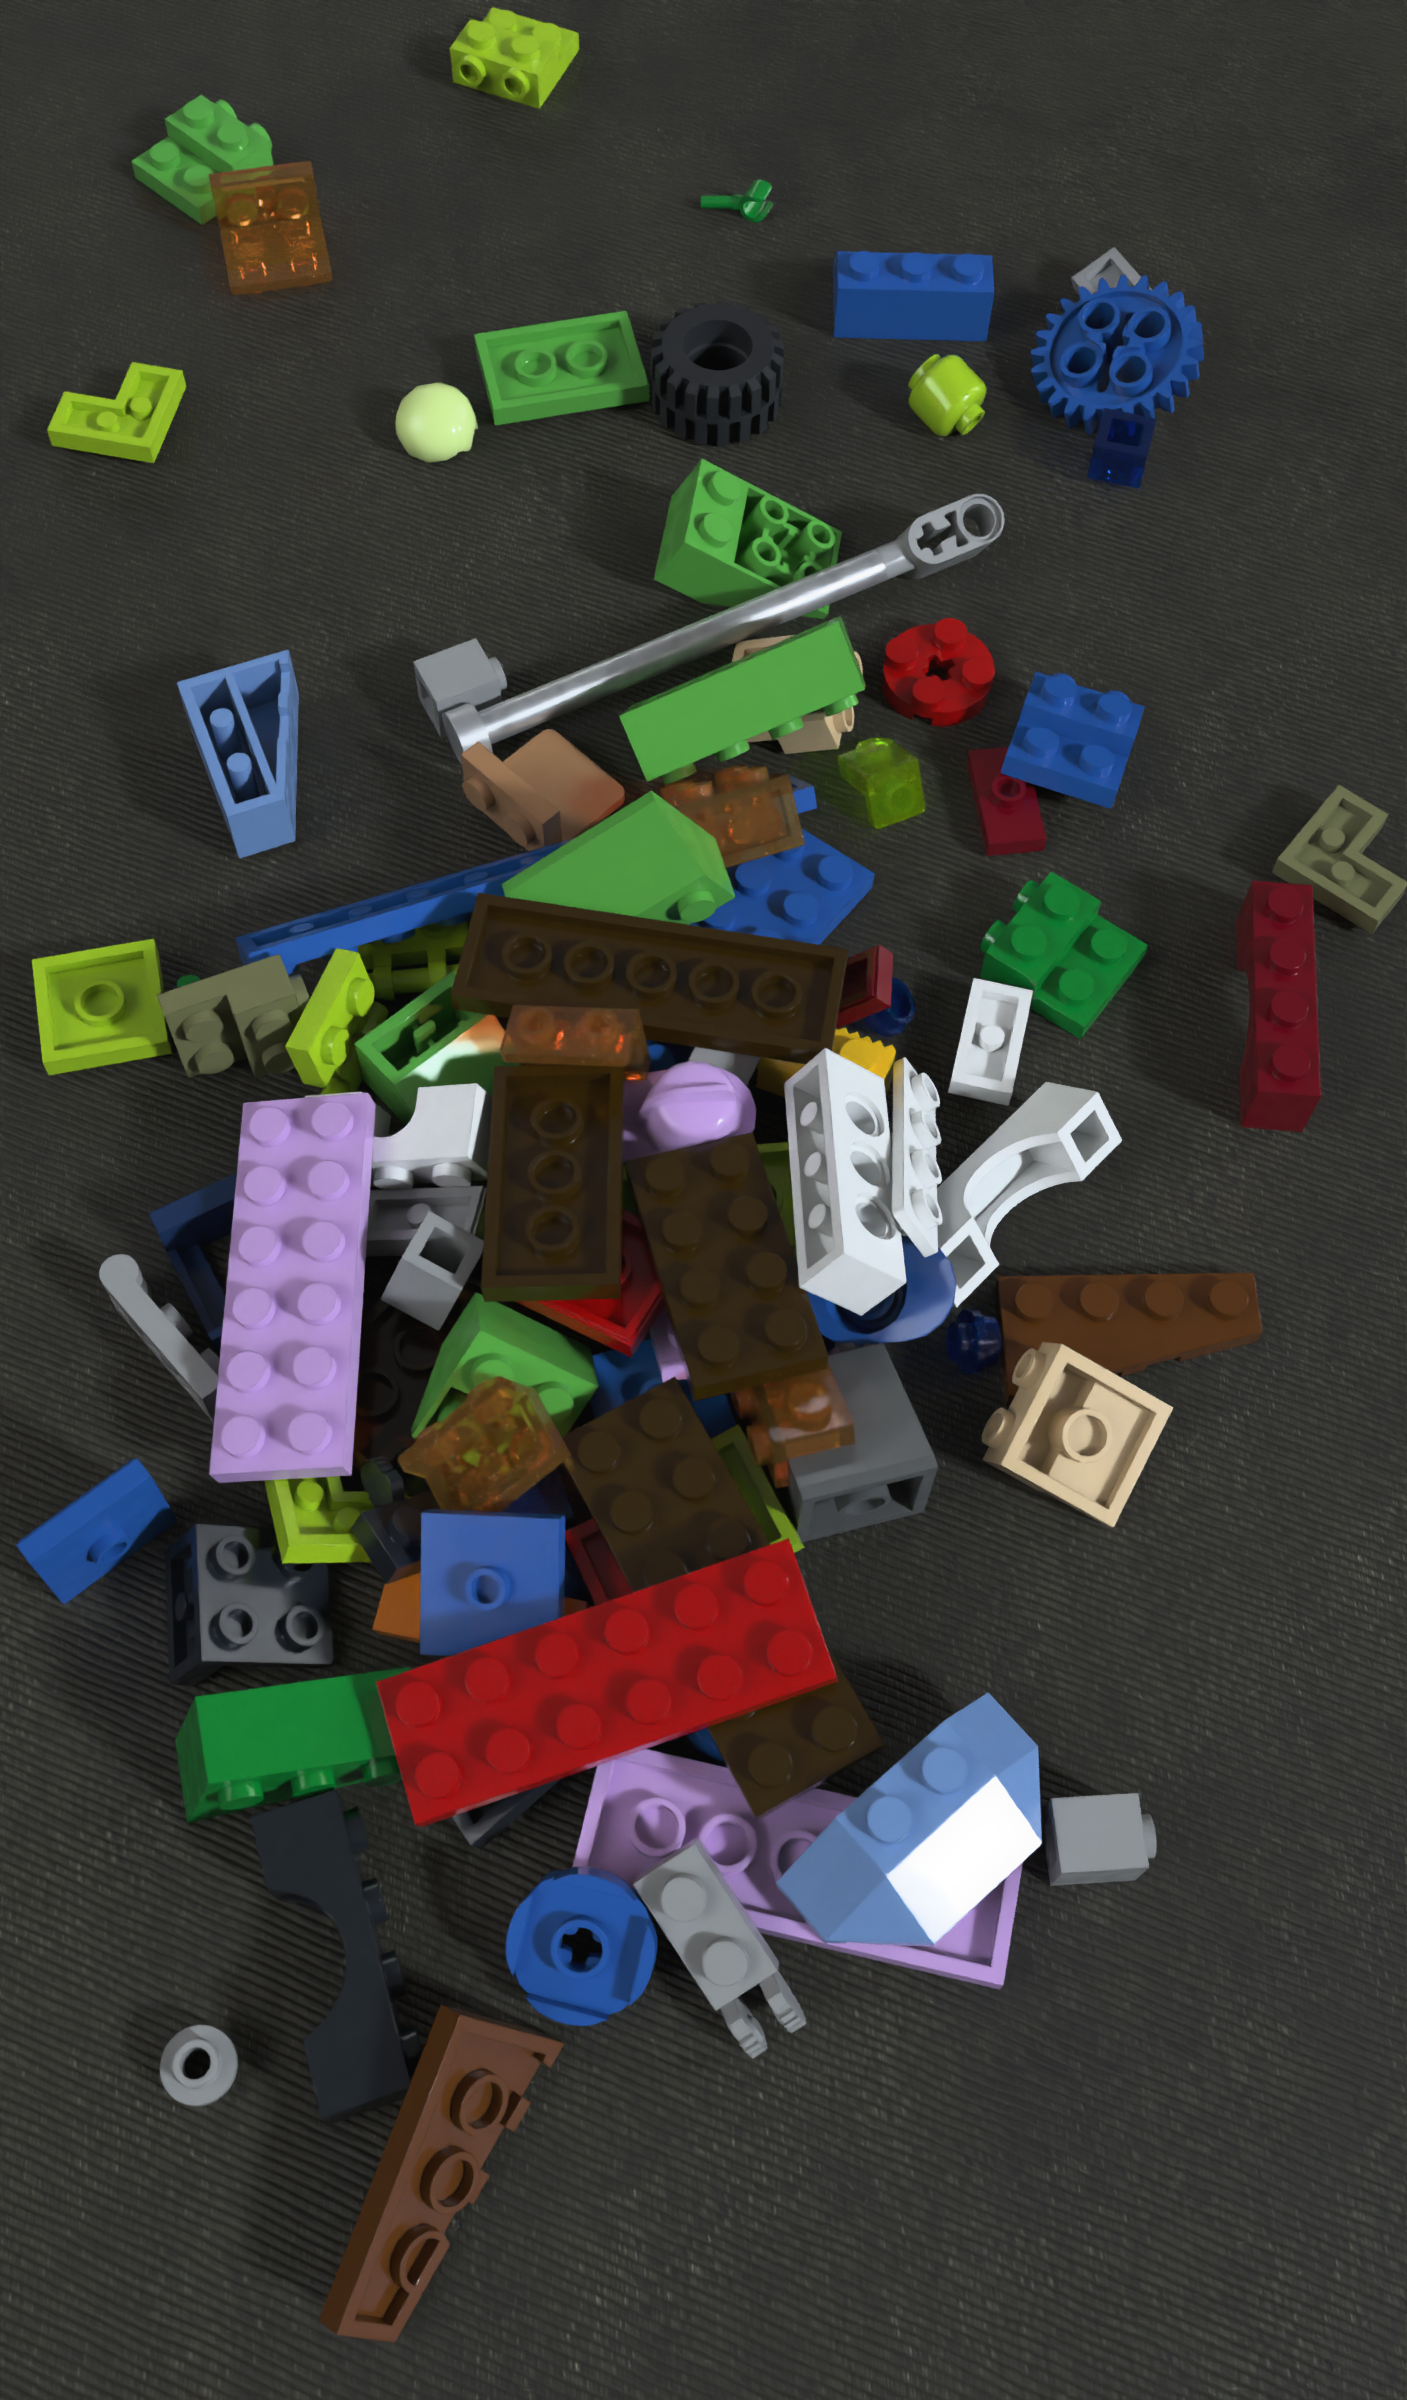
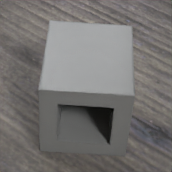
M477 638L413 661L419 700L441 739L448 737L443 724V713L469 702L473 704L477 712L502 702L501 691L507 689L506 677L500 662L495 656L491 658L486 656Z
M428 1211L401 1257L380 1300L439 1331L483 1252L484 1240Z
M1138 1793L1051 1798L1041 1812L1050 1886L1133 1881L1138 1879L1149 1868L1148 1859H1154L1156 1856L1157 1843L1154 1822L1150 1814H1141Z

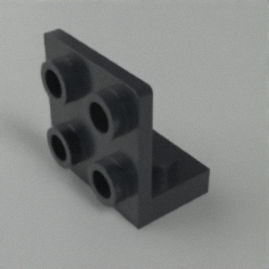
M195 1524L165 1551L170 1685L197 1686L222 1666L325 1668L333 1662L327 1563L282 1564L275 1529Z

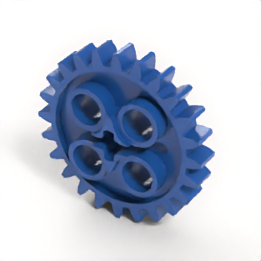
M1126 274L1121 275L1117 287L1109 288L1107 281L1101 278L1098 283V292L1091 294L1088 289L1081 286L1079 287L1080 301L1074 303L1062 298L1060 303L1063 315L1048 313L1045 316L1048 330L1037 331L1035 334L1038 348L1031 350L1034 366L1031 371L1035 387L1038 389L1040 402L1042 404H1049L1050 413L1053 418L1064 414L1066 425L1069 429L1083 420L1087 435H1091L1098 424H1105L1107 435L1113 436L1118 423H1125L1130 434L1134 433L1136 419L1143 417L1150 425L1156 424L1154 412L1156 409L1161 408L1166 412L1173 413L1175 411L1173 395L1187 398L1190 395L1188 380H1198L1200 377L1198 362L1204 360L1201 322L1196 320L1194 305L1185 307L1184 295L1181 291L1169 296L1168 285L1165 281H1162L1153 290H1149L1148 276L1145 275L1140 278L1135 287L1128 285Z

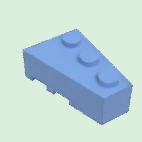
M289 649L177 682L191 732L239 859L294 842L296 837L299 692Z

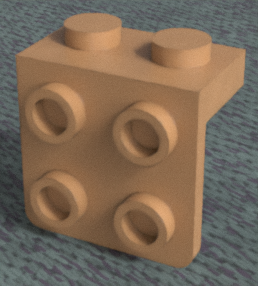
M552 729L540 732L503 762L480 742L475 743L461 754L464 777L462 788L466 798L478 810L485 813L507 832L515 842L528 851L578 837L603 821L625 801V790L621 784L557 731Z

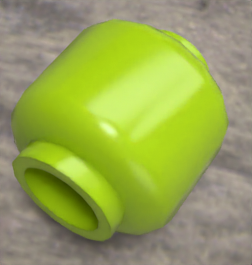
M938 354L933 355L917 369L909 380L908 386L911 389L908 399L909 406L938 437H945L956 430L963 436L970 432L985 414V411L980 406L987 393L986 386L957 355H947L943 358Z

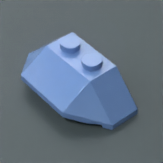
M986 1693L944 1720L843 1810L776 1882L777 1888L824 1943L846 1944L851 1942L877 1945L934 1946L1042 1844L1038 1745L989 1693Z

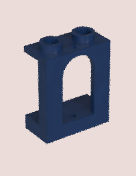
M237 1173L148 1213L219 1359L225 1295L201 1247L231 1234Z

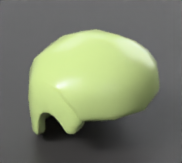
M441 382L415 387L402 399L396 414V434L399 441L410 456L427 463L446 461L457 455L458 452L469 451L472 446L474 432L478 429L475 413L468 398L458 388Z

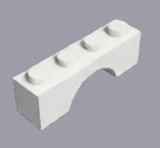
M1045 1082L937 1188V1202L943 1218L942 1224L938 1225V1247L952 1263L957 1283L954 1307H958L999 1265L990 1248L991 1237L998 1223L1013 1207L1027 1197L1048 1187L1083 1181L1122 1141L1098 1092ZM905 1232L901 1233V1236H908Z

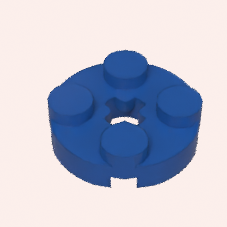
M572 1867L566 1870H555L547 1873L524 1896L515 1911L507 1932L506 1959L512 1977L515 1973L520 1986L528 1993L526 2000L536 2011L547 2018L563 2024L590 2026L608 2020L609 2015L621 2011L628 2004L630 2006L641 1996L649 1982L656 1961L657 1930L651 1917V1912L637 1890L632 1888L621 1877L609 1871L593 1867ZM579 1927L593 1931V1939L602 1944V1954L597 1952L590 1953L586 1964L573 1961V1948L562 1944L564 1933L569 1935L576 1934Z

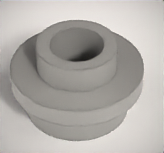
M208 2025L191 2026L177 2033L165 2047L160 2062V2076L164 2088L175 2100L189 2106H204L220 2099L233 2084L238 2069L237 2051L231 2039L221 2030ZM205 2050L208 2052L211 2060L208 2072L199 2079H189L185 2072L187 2058L195 2051Z

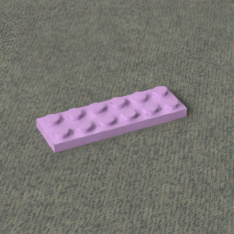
M369 1093L243 1103L209 1475L219 1483L352 1475L376 1107Z
M644 1749L597 1766L573 1867H593L609 1871L627 1881L635 1889L633 1886L635 1877L697 1837L760 1933L1000 1989L1004 1985L1023 1862L934 1946L877 1945L851 1942L846 1944L824 1943L777 1888L776 1882L825 1828L857 1798L814 1788L756 1821L728 1768Z

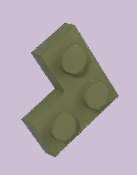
M1341 785L1336 787L1277 858L1272 870L1273 874L1290 884L1313 885V898L1370 934L1374 933L1401 899L1407 888V881L1362 854L1383 828L1389 814Z

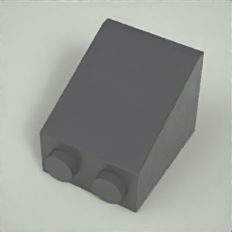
M851 1342L837 1346L828 1352V1366L825 1370L753 1387V1402L766 1446L774 1458L775 1477L782 1502L802 1542L924 1512L938 1465L884 1343L865 1347L864 1345H854Z

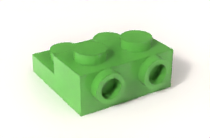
M203 95L188 102L185 106L165 118L168 137L131 161L136 179L201 225H204L275 175L271 154L272 143L266 130L256 122L247 126L239 121L234 110L225 100L220 99L213 103Z

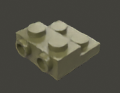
M280 954L157 995L188 1079L200 1074L219 1073L230 1067L232 1063L244 1059L248 1060L254 1078L268 1073H284L295 1067L285 1046L310 998L300 973L289 977Z

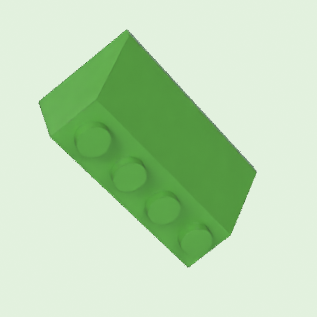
M840 615L636 703L620 714L619 717L646 781L648 782L661 776L664 784L668 785L697 772L693 762L709 755L715 754L718 763L748 751L750 747L747 739L769 731L771 739L774 740L804 727L801 716L823 708L826 717L857 705L859 702L856 693L865 690L866 684Z

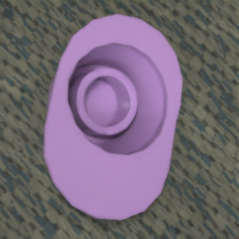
M697 1061L683 1062L673 1065L667 1070L648 1072L628 1079L625 1082L624 1162L753 1132L757 1108L751 1091L738 1076L720 1067H714L706 1062Z

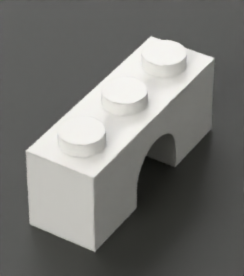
M477 1083L418 1087L416 1108L411 1120L401 1131L389 1137L391 1115L376 1104L370 1187H378L383 1190L412 1189L413 1184L430 1183L441 1187H466L471 1185V1181L487 1180L492 1096ZM349 1092V1093L308 1095V1096H305V1098H308V1097H320V1096H332V1095H344V1094H357V1093H362V1092Z

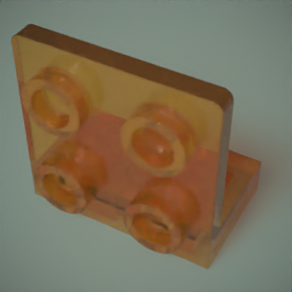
M311 160L209 174L229 285L233 295L311 286L332 281L331 266L321 222Z
M741 764L713 772L715 782L702 781L694 783L693 779H687L659 787L662 799L716 839L725 868L805 845L789 774L768 773L766 765L748 768L747 764Z

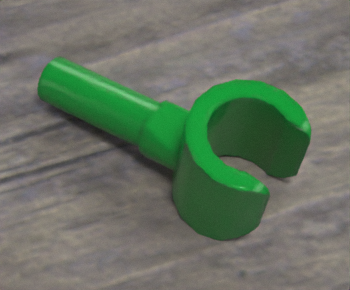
M755 180L744 195H702L701 208L738 210L745 219L757 223L766 217L774 205L773 202L763 201L772 190V186L767 181Z

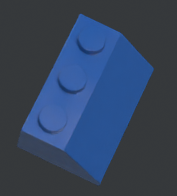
M837 251L834 255V338L987 341L994 298L992 255L923 254L919 252L882 253L869 251Z

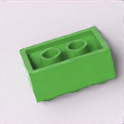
M652 790L502 883L505 896L510 898L687 925L709 918L717 908L736 898L716 839Z

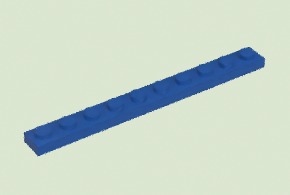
M787 775L676 809L712 835L717 843H727L743 838L746 835V829L764 824V826L768 827L772 822L776 824L794 823L798 820L797 814L816 809L817 803L813 785ZM574 838L236 937L235 940L241 961L244 965L280 954L287 974L290 975L299 969V963L319 957L330 961L336 948L357 952V946L379 939L383 943H396L407 940L416 934V928L436 922L441 926H451L466 922L472 917L478 893L506 897L502 883Z

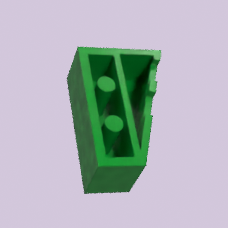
M404 1667L195 1697L175 1739L187 1824L288 1799L310 1798L333 1791L339 1787L364 1782L366 1787H378L401 1781L400 1769L376 1682L409 1671L411 1668Z

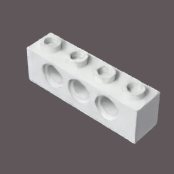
M825 1048L784 1083L799 1288L862 1316L907 1283L901 1228L892 1213V1147L885 1085L882 1077Z

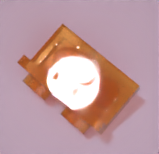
M513 1005L500 1047L503 1061L519 1063L520 1066L563 1064L624 1067L625 1080L646 1081L651 1064L639 1009Z
M829 1364L825 1370L731 1392L734 1408L739 1420L750 1418L752 1425L747 1426V1435L754 1463L757 1467L768 1466L776 1488L790 1485L788 1459L855 1443L854 1423Z
M498 1376L477 1385L469 1392L466 1401L443 1421L425 1428L417 1436L416 1443L398 1457V1462L403 1472L425 1478L440 1509L502 1512L571 1456L536 1390Z

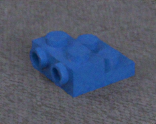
M1035 672L1000 773L1111 809L1145 706L1132 703L1129 697L1120 691L1112 690L1101 693L1079 686L1072 677L1063 673H1055L1048 676Z

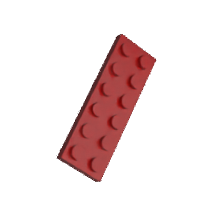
M788 1538L377 1681L376 1685L414 1824L423 1827L838 1682V1677L790 1539Z

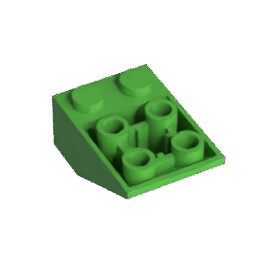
M701 459L671 496L654 580L700 603L733 607L836 565L842 532L716 465ZM830 604L802 616L825 619L828 615Z

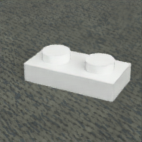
M973 978L948 1093L1009 1106L1033 990Z

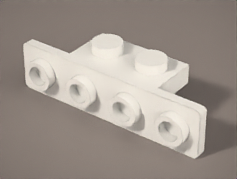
M904 1057L893 1063V1132L890 1133L892 1147V1213L900 1225L901 1233L905 1232L920 1253L926 1258L938 1252V1225H941L943 1222L942 1213L937 1202V1185L942 1182V1176L936 1162V1146L941 1143V1136L936 1125L935 1108L940 1106V1098L930 1077L926 1073L918 1075L907 1058Z

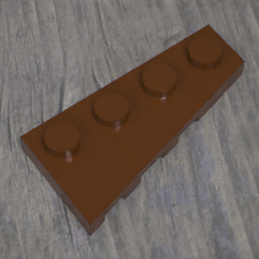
M1254 1273L998 1276L995 1285L1005 1406L1011 1405L1019 1389V1386L1012 1382L1013 1372L1018 1361L1030 1348L1038 1351L1042 1342L1063 1344L1114 1374L1119 1373L1120 1377L1145 1371L1148 1365L1172 1359L1180 1362L1255 1343L1263 1332Z
M440 2005L318 2321L336 2335L395 2343L450 2246L444 2234L455 2213L465 2207L468 2202L474 2204L490 2176L482 2171L481 2167L504 2127L515 2132L531 2104L530 2101L522 2097L541 2063L550 2068L552 2067L565 2044L564 2042L544 2032Z

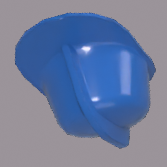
M901 1236L907 1283L862 1316L807 1291L821 1334L836 1343L846 1344L852 1342L854 1345L905 1342L927 1336L945 1321L954 1305L957 1283L952 1263L939 1247L937 1253L925 1258L908 1236Z

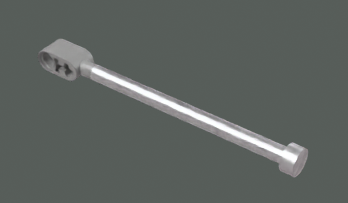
M973 494L918 517L896 540L481 711L477 712L470 702L442 714V719L450 744L462 764L461 754L477 742H480L493 753L491 746L493 743L893 577L904 574L910 578H924L979 554L1001 534L1004 527L1003 510L992 497L985 494ZM963 517H969L978 524L980 537L973 536L966 530ZM940 535L941 543L933 551L930 548H919L918 545L932 542Z

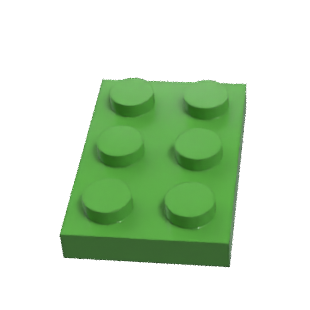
M627 310L474 334L476 354L495 426L649 401V382Z

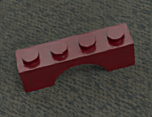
M1252 881L1236 919L1237 971H1246L1249 985L1248 1031L1239 1073L1240 1127L1302 1132L1321 1098L1313 885Z

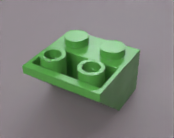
M453 971L354 1043L363 1081L405 1125L409 1123L414 1114L418 1087L477 1083L492 1096L494 1066L525 1065L496 1016L452 1009L451 991L456 977Z
M475 1292L441 1346L411 1428V1437L530 1490L556 1451L553 1441L569 1432L599 1387L591 1347L498 1302H484L483 1295Z

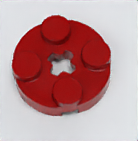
M944 618L936 624H925L908 629L888 642L882 673V691L892 708L910 720H913L914 714L924 718H932L931 726L946 727L957 725L975 717L986 704L987 696L992 690L995 675L994 661L988 648L980 639L967 631V627L962 621L955 618ZM940 669L946 671L948 676L947 680L941 681L937 675L927 677L926 674L928 670Z

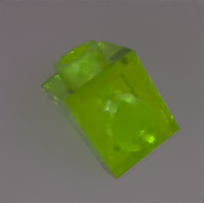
M876 737L866 739L857 744L855 750L837 756L840 776L865 796L869 823L876 829L884 828L925 811L926 806L918 759L890 738Z

